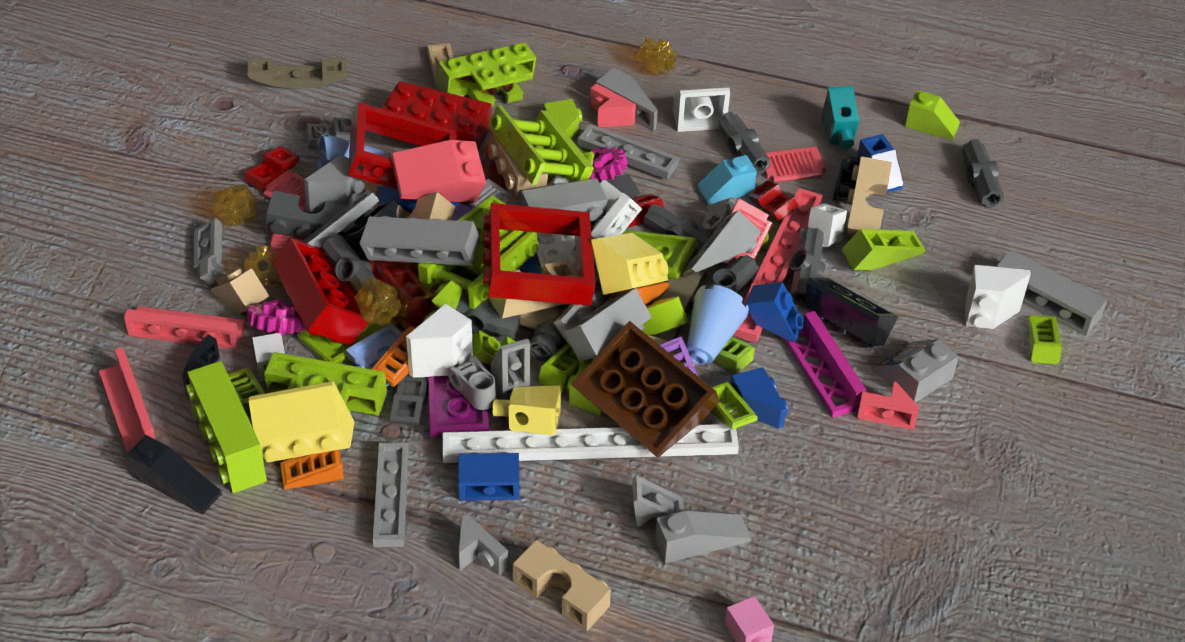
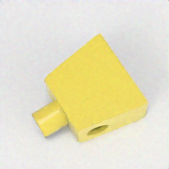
M561 386L513 388L510 400L494 399L493 417H509V429L511 431L543 435L556 434L561 413Z

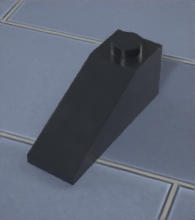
M145 435L126 454L133 478L202 515L222 495L218 487L174 450L148 435Z

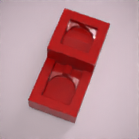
M279 146L263 154V163L245 171L244 181L264 191L265 186L285 171H291L299 162L300 156Z
M768 180L747 194L748 198L757 207L762 208V211L778 221L799 206L793 196L783 193L778 184Z

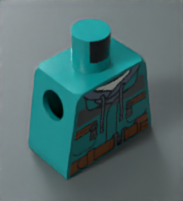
M853 86L828 87L821 116L828 142L830 144H839L842 149H849L854 146V139L859 124Z

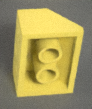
M634 233L591 240L603 295L668 281V265L663 258V254Z
M334 381L249 397L253 429L260 442L262 455L266 462L346 449L351 446L354 420Z

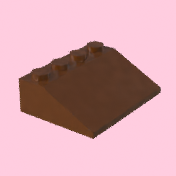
M631 321L619 331L571 384L657 458L698 426L720 402L716 390Z

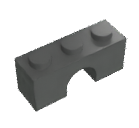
M273 190L266 214L265 231L306 239L349 205L326 201L325 207L321 212L309 214L299 208V195Z

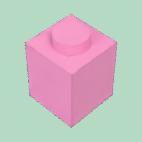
M755 596L727 607L724 625L735 642H771L774 624Z

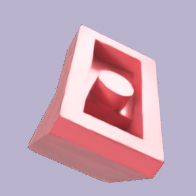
M597 83L591 87L590 107L598 111V127L628 126L635 123V103Z
M894 381L891 397L862 391L857 418L914 430L919 406Z

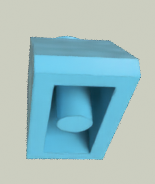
M747 155L723 160L697 185V189L706 205L731 197H744L755 189L757 171Z

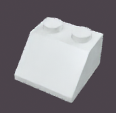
M730 88L682 90L675 93L673 115L677 132L720 129L718 127V120L725 113H728Z
M975 265L965 300L966 326L994 329L1020 312L1031 274L1030 270Z
M445 304L408 334L406 341L409 375L413 378L447 376V371L450 367L457 368L468 362V359L473 356L472 320Z

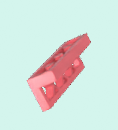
M140 306L136 310L127 309L124 316L128 336L198 345L207 335H210L217 339L218 348L234 350L238 349L246 328V321L243 319Z
M122 347L115 349L119 365L99 370L126 452L128 453L145 435L155 440L156 438L125 350Z

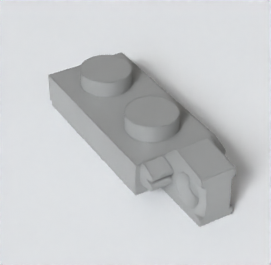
M217 218L194 230V268L197 269L200 279L206 281L209 286L217 283L216 279L220 277L217 267L221 266L222 223Z

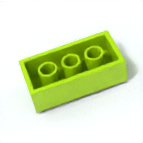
M222 361L187 372L190 384L185 385L190 401H194V403L189 404L194 420H199L202 423L198 425L203 441H208L211 444L208 446L209 454L213 463L217 462L219 465L217 470L222 484L228 483L232 493H236L267 482L260 442Z

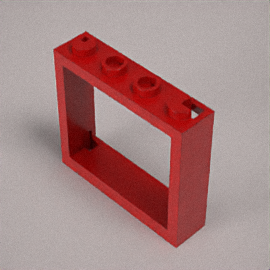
M358 102L351 121L348 176L398 189L391 158L364 151L365 130L419 146L447 140H457V131ZM358 164L364 165L363 170L357 169L355 167L358 166Z
M491 203L489 214H484L483 230H486L484 231L483 248H488V250H484L483 266L488 268L484 269L483 283H488V297L591 306L595 289L590 212ZM500 229L575 236L578 277L501 271Z

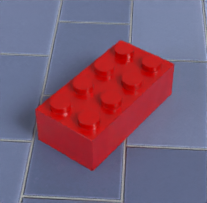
M401 81L397 83L381 108L457 131V140L476 142L477 150H479L490 131L488 126L492 116L491 103Z
M289 238L272 263L278 273V278L286 288L287 295L295 306V311L300 315L304 323L305 330L314 336L321 335L335 343L342 342L352 346L370 322L355 292L347 282L340 281L337 278L335 267L325 256L322 249Z

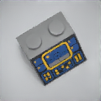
M939 339L914 341L874 366V371L892 386L894 381L897 382L916 403L953 379L959 356Z

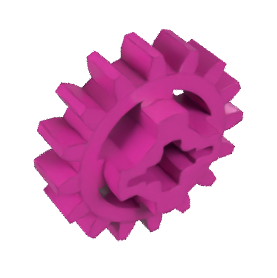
M604 147L603 150L600 148L591 150L594 153V170L589 180L596 178L599 182L607 179L614 180L615 175H622V170L627 169L628 161L622 149L617 150V147L611 149Z
M273 300L271 302H263V305L254 303V306L250 305L248 308L247 322H250V326H257V329L271 334L280 333L283 336L284 334H293V331L302 333V330H305L304 323L300 315L295 311L294 304L285 303L283 300Z

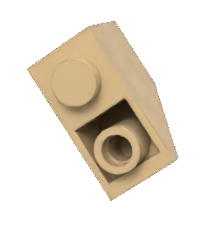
M238 268L231 273L228 272L216 279L218 285L210 289L217 298L237 314L248 311L250 305L254 306V303L259 304L269 297L252 268L245 271Z

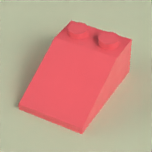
M447 140L395 152L391 155L401 199H418L438 192L450 202L476 203L486 185L479 153L474 141Z

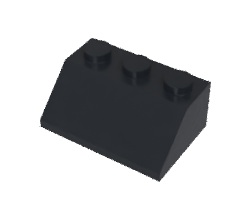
M809 277L807 280L805 308L815 311L821 321L826 322L829 320L836 324L834 328L846 335L850 333L859 337L857 341L869 348L884 346L898 318L896 314L830 278Z

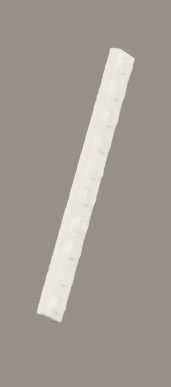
M725 424L698 425L661 456L738 454L736 429L731 430ZM621 427L557 429L555 435L517 431L443 433V463H459V454L501 452L519 453V461L656 457Z

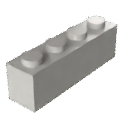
M369 216L360 245L368 260L472 266L481 238L473 221Z
M1012 249L996 266L1030 270L1031 274L1022 303L1047 316L1056 317L1058 322L1085 336L1088 335L1102 317L1107 298Z

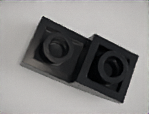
M207 335L197 345L185 365L182 379L186 396L188 394L185 385L190 384L187 372L216 363L220 358L217 339L210 335Z

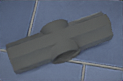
M732 111L725 113L718 120V127L727 138L732 155L734 157L747 155L757 171L756 175L764 173L770 166V158L760 146L756 131L748 129L738 114H733Z
M979 139L970 140L962 147V154L967 165L968 183L975 186L982 204L986 205V208L995 207L1003 202L1004 198L998 181L999 171L996 161H990L986 148Z
M652 205L644 216V223L661 234L696 238L697 247L693 252L695 256L710 238L699 231L698 225L692 218L684 216L680 219L660 205Z
M807 227L801 231L798 251L792 256L789 263L790 269L794 271L790 294L793 303L796 305H805L808 278H821L825 271V264L820 261L824 232L818 228Z
M334 235L327 239L322 245L323 253L335 267L337 278L340 281L347 282L365 306L373 307L375 304L381 303L386 296L384 294L385 289L372 274L370 263L366 260H361L341 235Z
M748 254L745 256L741 255L726 269L716 271L713 274V281L705 289H712L714 285H719L737 293L758 273L759 266L754 258ZM694 298L689 303L691 310H693Z
M460 297L456 311L472 320V333H476L479 330L484 331L485 329L515 338L521 315L502 318L488 299L475 309L469 308V300ZM435 305L434 310L437 311L439 308Z

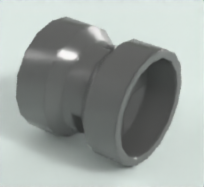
M543 322L537 326L534 337L530 340V355L536 360L546 362L556 353V347L560 344L563 337L556 325Z

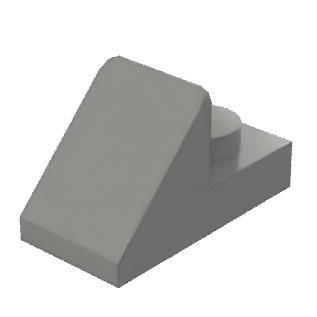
M637 475L632 478L633 503L637 527L642 526L652 517L658 518L684 511L683 497Z
M465 514L462 517L459 569H463L476 558H479L486 568H491L498 575H501L509 569L508 550L474 519Z

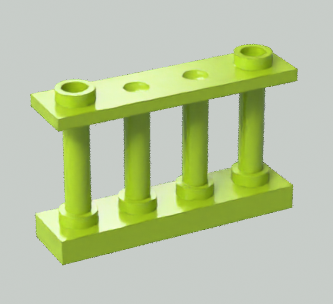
M497 105L494 114L490 118L488 127L532 185H537L541 173L565 175L571 183L589 180L594 167L549 111L540 110L536 121L531 122L514 120L502 105ZM522 131L532 132V134H525ZM533 145L543 146L544 149L534 148ZM544 159L553 160L555 163L545 162Z
M527 232L511 245L506 252L503 251L500 254L501 271L518 270L528 259L537 253L539 248L537 232ZM418 264L420 287L430 290L441 280L448 283L452 280L460 284L463 290L468 291L469 308L475 309L488 299V283H483L484 269L488 267L484 266L479 269L475 265ZM460 266L479 274V276L474 281H471L450 271Z

